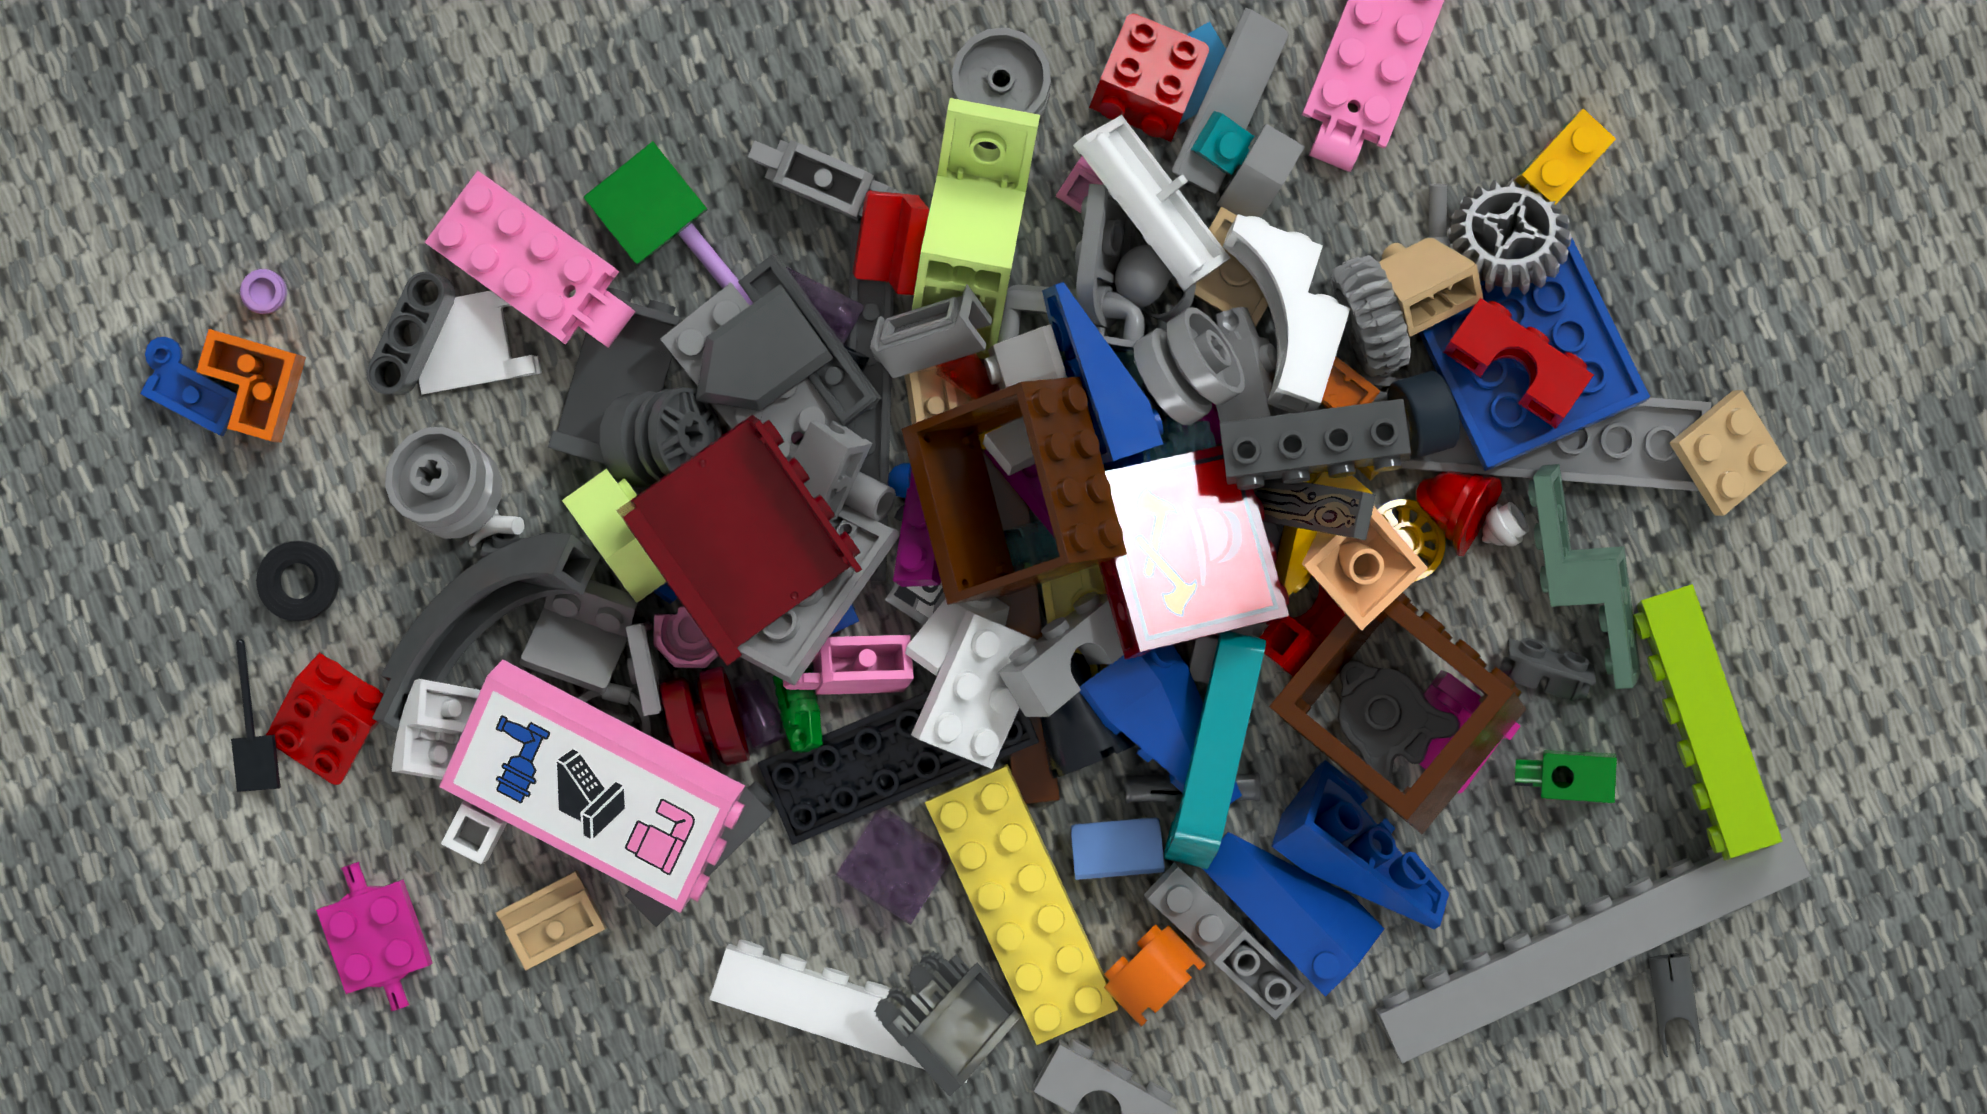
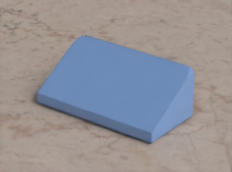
M1159 818L1084 823L1071 826L1075 880L1165 872Z

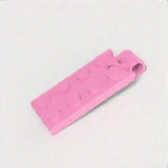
M1347 0L1302 112L1303 116L1312 117L1322 122L1315 137L1316 141L1309 152L1310 157L1351 172L1364 139L1377 144L1376 146L1386 148L1444 0ZM1348 104H1355L1358 107V112L1353 113L1349 111Z
M478 170L425 241L435 251L565 345L578 327H580L609 348L635 313L631 307L606 290L619 273L615 267ZM576 290L575 295L569 298L570 292Z

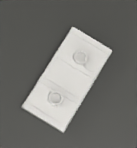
M1122 115L1086 134L1073 145L1106 186L1112 198L1119 203L1141 232L1147 244L1157 253L1178 281L1177 283L1183 291L1230 259V256L1179 191L1188 180L1182 174L1172 181Z

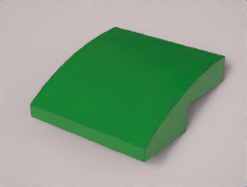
M653 141L584 196L587 203L638 266L708 210Z

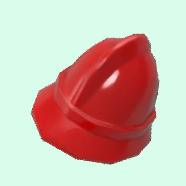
M1454 471L1442 472L1433 478L1424 479L1420 482L1416 490V501L1436 525L1445 532V537L1453 542L1456 555L1464 556L1478 535L1487 513L1496 504L1502 493L1501 481L1496 477H1482L1476 473L1472 476Z

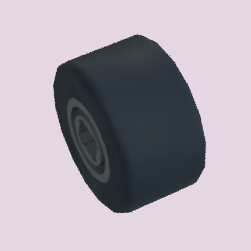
M1429 371L1390 384L1387 392V401L1404 400L1411 458L1424 457L1454 448L1457 445L1460 436L1458 411L1449 386L1441 375L1435 371Z

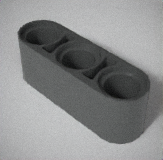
M420 272L413 275L406 283L368 365L367 380L370 386L378 393L395 396L405 395L412 391L417 384L456 297L453 284L445 276ZM433 281L438 287V298L433 304L426 305L422 299V291L426 284ZM414 322L419 328L420 335L414 345L408 346L404 341L403 332L408 324ZM395 363L400 369L401 377L395 386L390 387L385 381L384 374L386 368L390 364Z

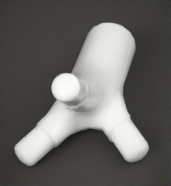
M496 509L493 517L473 535L469 545L476 547L482 539L493 534H521L524 530V521L521 517L501 516Z

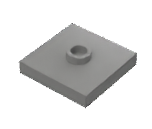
M649 621L627 626L626 632L632 657L627 658L628 670L632 684H637L643 716L661 713L665 710L661 694V683H664L658 649L653 645V624Z

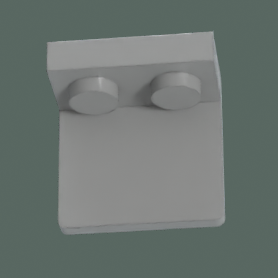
M591 579L583 595L557 594L546 596L544 608L521 655L520 664L601 694L605 693L628 642L626 627L634 625L639 602L636 603L628 592Z

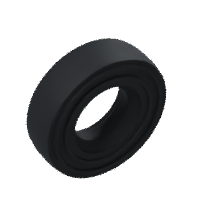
M306 541L285 542L270 550L261 561L256 578L257 591L265 607L277 617L288 621H306L320 616L331 606L338 592L339 574L331 556L318 545ZM295 563L306 565L311 569L315 578L312 592L301 599L288 596L281 586L283 571Z

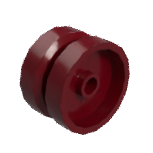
M723 666L700 672L698 690L701 701L699 702L691 683L685 678L681 677L661 683L665 720L674 749L710 768L713 766L711 742H713L720 761L727 767L750 761L744 727L729 678Z

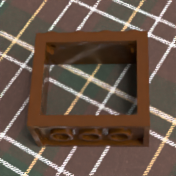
M1080 377L1019 382L901 429L947 605L1006 596L1127 555L1123 540V530L1116 514L1111 495V485L1106 476L1099 450V440L1094 431L1087 405V395L1083 389ZM1023 418L1060 557L1014 572L978 435Z
M1402 592L1362 631L1345 614L1269 707L1306 740L1413 828L1423 834L1526 711V708L1519 699L1522 692L1515 686L1516 683L1497 667L1488 672L1485 669L1487 664L1480 658L1481 655L1462 639H1459L1454 645L1451 642L1453 637L1445 631V626L1426 611L1419 617L1416 614L1419 610L1410 603L1411 600ZM1387 617L1398 623L1484 693L1479 699L1481 704L1413 786L1411 788L1407 786L1403 792L1307 715L1312 708L1311 706L1340 673L1342 667L1351 660Z

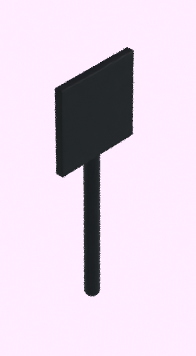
M238 639L236 641L246 737L231 739L237 792L279 789L281 786L275 735L255 736L245 641Z

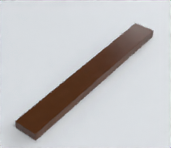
M982 449L1014 572L1034 566L1029 506L984 453L985 449ZM1037 585L1006 596L996 597L1010 607L1006 627L1036 640L1042 637ZM1029 717L1039 743L1010 754L1012 775L1026 804L1060 800L1057 778L1052 779L1049 772L1040 717Z

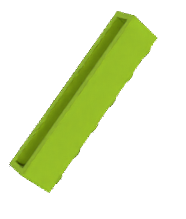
M1693 584L1641 600L1637 604L1639 613L1633 614L1635 628L1641 640L1647 638L1653 655L1647 657L1649 669L1654 681H1662L1667 695V698L1662 699L1663 709L1669 724L1676 723L1682 741L1677 742L1678 752L1684 767L1691 766L1697 783L1692 785V792L1699 810H1707L1712 826L1706 828L1714 853L1721 852L1724 861L1783 842Z

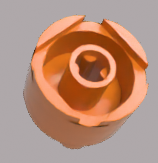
M1155 924L1137 942V945L1142 950L1130 962L1122 956L1104 973L1105 977L1109 980L1104 988L1141 1027L1148 1021L1142 1015L1148 1007L1156 1013L1192 978L1186 970L1194 965L1200 971L1206 965L1169 925L1161 930Z

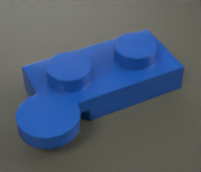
M157 337L147 345L145 357L148 365L155 371L152 376H149L140 394L220 436H224L237 392L181 364L183 358L182 348L174 339Z

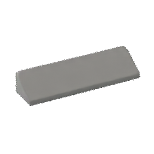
M1245 8L1172 168V173L1176 176L1184 175L1188 180L1187 184L1212 194H1216L1219 191L1226 173L1196 154L1191 148L1213 111L1223 113L1242 128L1247 129L1289 36V33L1283 27L1251 9Z

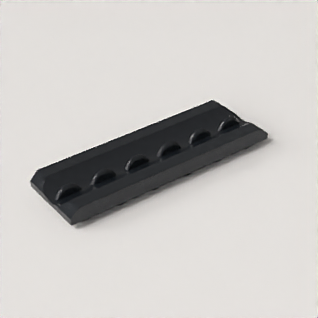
M931 690L822 735L823 745L809 752H792L790 748L758 762V766L774 799L773 801L792 845L984 766L921 741L911 735ZM1020 708L996 760L1039 743L1030 718L1025 717Z

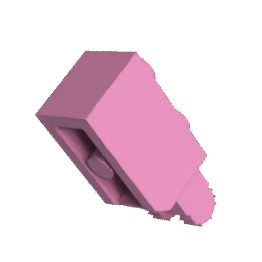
M910 635L828 637L812 660L814 673H803L795 686L783 680V687L789 690L815 689L816 695L904 692L914 679L912 658L905 654L906 647L911 642Z

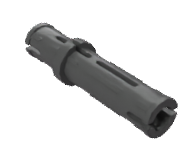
M1165 771L1164 775L1130 776L1125 774L1124 776L1125 803L1165 802V806H1175L1176 802L1181 801L1183 793L1171 783L1168 771ZM1258 772L1254 774H1237L1236 782L1242 796L1236 801H1260V774Z

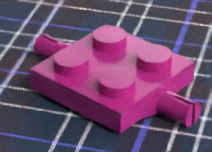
M360 862L344 866L341 870L344 873L350 893L339 902L316 910L344 991L348 994L366 987L383 986L391 1011L404 1008L410 1004L407 1001L400 980L410 972L433 964L404 879L385 886L367 887Z

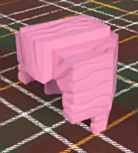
M684 606L678 608V614L654 615L653 645L674 667L706 668L719 656Z

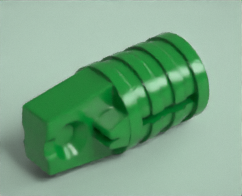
M807 668L804 673H812V669ZM774 675L772 679L776 688L775 694L778 698V708L781 712L780 718L792 752L805 753L822 746L821 711L817 703L818 697L815 689H786L783 687V680Z

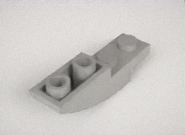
M1175 862L1144 894L1149 902L1209 956L1222 971L1275 1020L1306 988L1273 954Z

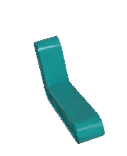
M1232 631L1220 633L1180 807L1171 823L1164 851V859L1208 869L1218 853L1266 646V640Z

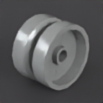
M1007 27L987 29L971 37L957 53L952 68L953 98L1039 114L1041 118L1045 113L1050 97L1051 77L1049 61L1041 46L1026 33ZM1003 77L1005 83L1009 82V84L1005 87H998L994 84V79Z
M1188 307L1169 320L1167 330L1156 328L1134 344V358L1147 389L1158 405L1181 425L1193 424L1211 411L1212 403L1223 405L1241 394L1245 388L1244 374L1231 344L1210 317L1198 308Z
M428 427L407 436L394 450L386 467L385 488L390 503L399 513L425 531L444 539L463 538L480 530L493 517L501 500L502 478L496 462L484 450L471 443L462 434L446 427Z

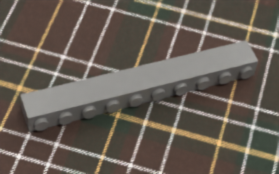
M1777 824L1783 842L1724 861L1721 852L1715 854L1710 846L1706 849L1709 856L1692 863L1691 858L1677 861L1666 867L1668 875L1652 882L1648 876L1633 881L1625 886L1627 891L1625 895L1612 901L1609 895L1594 899L1584 906L1587 912L1570 919L1569 914L1557 916L1544 924L1546 931L1530 938L1527 932L1521 933L1506 940L1503 943L1505 950L1490 957L1487 951L1477 953L1463 961L1465 968L1449 975L1447 970H1441L1425 977L1422 980L1424 987L1408 994L1406 988L1384 996L1381 999L1384 1005L1376 1008L1375 1011L1397 1058L1403 1064L1810 877L1811 875L1789 827Z

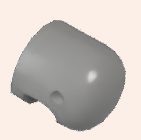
M1148 244L1132 248L1121 258L1115 271L1117 293L1133 302L1149 316L1167 323L1171 318L1191 306L1196 283L1184 291L1183 297L1173 309L1158 315L1152 311L1150 304L1160 297L1171 278L1175 279V277L1153 248Z

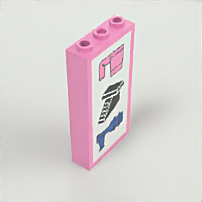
M502 660L487 675L439 786L679 913L682 912L690 899L698 902L710 880V877L704 875V871L708 863L716 865L727 844V841L721 838L725 827L734 828L745 806L738 802L745 785L505 660Z

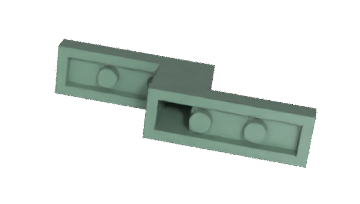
M1560 464L1542 465L1533 476V480L1529 481L1528 486L1530 504L1532 507H1537L1539 523H1536L1534 528L1536 548L1543 550L1545 566H1542L1540 570L1543 593H1549L1551 607L1604 603L1599 609V622L1601 631L1608 632L1610 648L1605 650L1606 672L1608 675H1614L1615 689L1634 688L1641 675L1625 547L1571 550Z

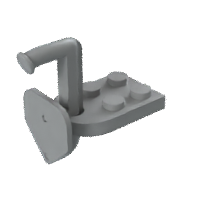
M1089 184L1088 196L1084 198L1081 206V217L1084 222L1082 241L1078 243L1075 251V262L1078 267L1076 289L1069 290L1113 351H1134V344L1144 336V316L1140 308L1133 302L1117 293L1115 271L1121 258L1133 248L1136 226L1119 203L1112 198L1105 185ZM1019 284L1008 288L998 343L1019 335L1022 312L1047 314L1042 290L1049 287ZM1118 319L1125 320L1123 339L1104 336L1105 328L1102 327H1111Z

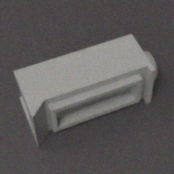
M966 285L960 297H952L887 318L886 320L882 316L878 317L870 349L875 360L885 367L892 378H897L984 351L986 342L976 329L991 325L992 317L970 287Z

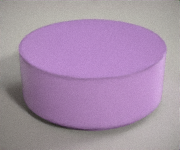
M258 269L252 271L244 278L240 287V295L244 305L249 310L258 314H271L278 311L285 303L287 287L282 277L277 273L267 269Z

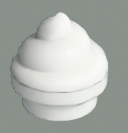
M1508 502L1504 506L1497 504L1491 508L1486 515L1487 524L1482 529V541L1498 546L1506 545L1514 547L1523 541V535L1529 532V526L1524 515L1515 504Z

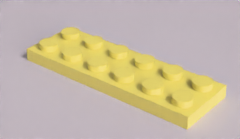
M1008 764L925 801L926 807L1036 1045L1117 1011L1119 1005L1104 988L1108 981Z

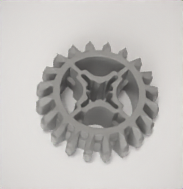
M1512 178L1508 182L1507 187H1501L1494 179L1490 184V191L1477 186L1476 190H1474L1473 198L1464 196L1460 202V210H1455L1452 214V225L1448 231V240L1451 243V249L1477 264L1480 281H1485L1487 293L1491 292L1495 286H1500L1506 297L1511 292L1512 287H1518L1525 295L1529 291L1530 283L1542 289L1543 285L1546 284V277L1555 278L1559 273L1560 264L1566 262L1568 247L1571 244V234L1568 230L1570 222L1568 215L1561 214L1562 206L1560 201L1556 205H1554L1556 201L1546 202L1540 192L1537 194L1533 192L1530 184H1526L1524 188H1519L1514 178ZM1525 219L1531 221V222H1532L1533 224H1535L1538 228H1535V227L1529 225V224L1525 221ZM1476 240L1482 241L1481 246L1489 248L1494 253V256L1482 249Z
M1370 255L1361 258L1349 259L1343 262L1342 265L1333 268L1331 275L1332 294L1339 304L1350 308L1344 331L1361 368L1371 377L1388 375L1408 365L1412 351L1409 345L1410 338L1407 334L1408 327L1405 324L1403 311L1400 309L1398 297L1393 291L1392 283L1389 282L1386 272L1381 268L1380 263Z

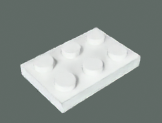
M966 610L911 735L921 741L992 769L1020 708L998 672L1011 662L1009 656L1023 645L1033 644L1037 640Z

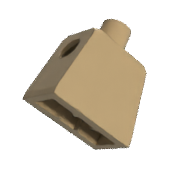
M1425 238L1407 248L1400 243H1393L1382 254V260L1379 263L1381 268L1385 270L1389 282L1392 283L1393 291L1398 297V303L1403 311L1405 324L1408 327L1407 334L1409 337L1475 305L1480 298L1483 299L1477 264L1434 238Z

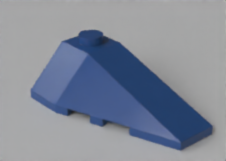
M1062 282L1042 290L1049 324L1052 326L1058 349L1065 352L1066 360L1063 362L1066 376L1067 378L1080 377L1083 389L1087 395V405L1095 434L1099 440V450L1103 464L1163 445L1161 438L1163 424L1159 413L1154 408H1151L1148 398L1065 283Z
M1173 645L1154 649L1142 656L1125 660L1123 655L1113 664L1108 665L1079 687L1081 689L1080 693L1109 730L1115 735L1123 732L1139 746L1137 754L1146 762L1154 759L1170 773L1171 783L1183 793L1203 707L1202 699L1189 668ZM1236 780L1230 804L1242 796Z
M1326 760L1320 763L1282 813L1271 847L1311 875L1432 929L1438 928L1442 922L1449 892L1415 852H1408L1403 855L1398 850L1395 840L1391 835L1395 828L1387 818L1379 824L1372 819L1361 805L1368 799L1367 794L1361 787Z
M1230 832L1222 837L1218 853L1209 868H1202L1325 997L1361 962L1384 930L1381 924L1352 895Z

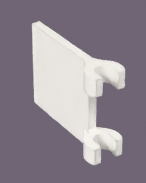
M491 290L455 297L454 304L419 377L421 395L542 373L539 356L528 355L513 359L511 357L503 313L504 307L511 306L509 303ZM433 301V302H427V303H425V304H426V305H431V304H433L435 301ZM411 322L409 328L412 345H414L419 339L420 331L417 324Z

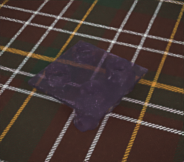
M883 807L877 810L835 876L911 925L948 867L951 859L943 845Z

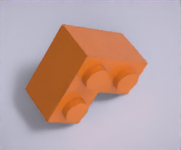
M208 329L196 372L240 385L227 429L281 443L306 357Z

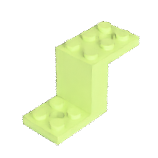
M950 98L938 173L921 248L912 310L952 297H960L966 285H968L992 317V323L989 326L976 329L986 342L985 350L967 356L985 359L990 357L988 349L998 343L1040 115ZM991 142L997 145L998 148L986 149L980 146L979 143Z

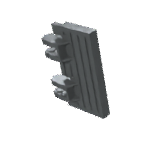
M933 951L925 953L921 957L920 963L914 964L911 967L910 974L908 975L909 981L916 987L915 990L918 994L916 996L911 994L910 990L901 985L895 988L892 987L888 991L887 998L881 999L878 1002L874 1012H876L875 1017H878V1021L882 1022L883 1027L901 1046L905 1047L948 1096H951L965 1083L1023 1014L1020 1008L978 963L969 968L957 955L947 961L939 955V952L935 953Z

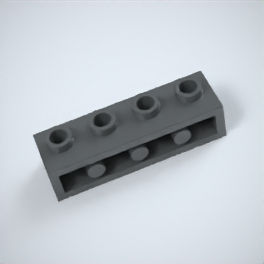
M1403 399L1220 423L1227 485L1237 484L1238 490L1260 488L1265 485L1264 480L1282 478L1284 484L1306 482L1310 480V474L1328 472L1330 478L1347 477L1356 474V468L1374 466L1376 472L1393 471L1402 468L1401 462L1409 461L1411 455Z

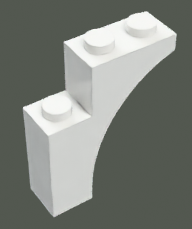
M1238 214L1227 232L1223 248L1232 254L1257 282L1270 308L1277 337L1276 373L1267 404L1291 413L1314 411L1321 404L1350 308L1339 304L1335 298L1329 295H1314L1308 292L1323 245L1312 242L1308 236L1302 233L1285 232L1269 226L1268 222L1256 216L1245 217Z

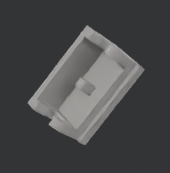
M812 421L794 457L810 478L804 485L812 497L815 498L820 494L834 512L836 517L830 520L832 521L837 519L872 443L867 439H862L836 421H832L829 427L819 421Z

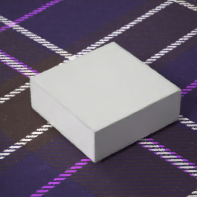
M1022 418L985 434L983 445L1008 476L1035 464L1025 423Z

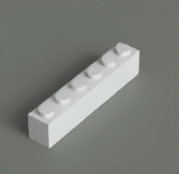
M739 940L737 946L728 944L709 1000L924 1069L905 1047L901 1046L883 1027L882 1022L878 1021V1017H875L876 1012L874 1010L881 999L887 998L888 991L891 988L871 981H867L864 988L849 983L848 974L828 967H824L821 974L806 969L807 961L789 954L782 953L780 960L763 955L764 947L746 940Z

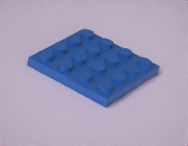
M1571 238V244L1568 247L1566 262L1560 264L1559 273L1555 278L1546 277V284L1543 285L1542 289L1530 283L1529 291L1525 295L1518 287H1512L1511 292L1506 297L1500 286H1495L1491 292L1487 293L1485 281H1480L1483 299L1486 302L1495 301L1503 305L1512 314L1511 319L1524 328L1530 326L1538 329L1550 340L1549 345L1563 354L1570 352L1578 356L1587 364L1586 370L1594 374L1556 429L1519 404L1529 386V374L1519 361L1512 358L1495 360L1488 366L1480 378L1444 353L1448 343L1475 305L1419 332L1437 373L1442 376L1449 386L1455 400L1459 419L1484 471H1488L1633 408L1650 398L1573 238Z

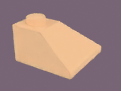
M1373 506L1366 541L1317 532L1302 562L1306 570L1361 631L1428 569L1375 506Z

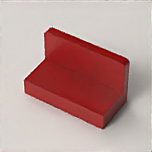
M879 191L866 192L852 271L856 279L886 281L890 283L897 294L914 295L921 248L929 215V208L919 195Z

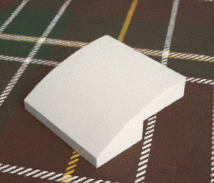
M424 679L415 680L399 723L393 754L392 772L442 780L481 690Z

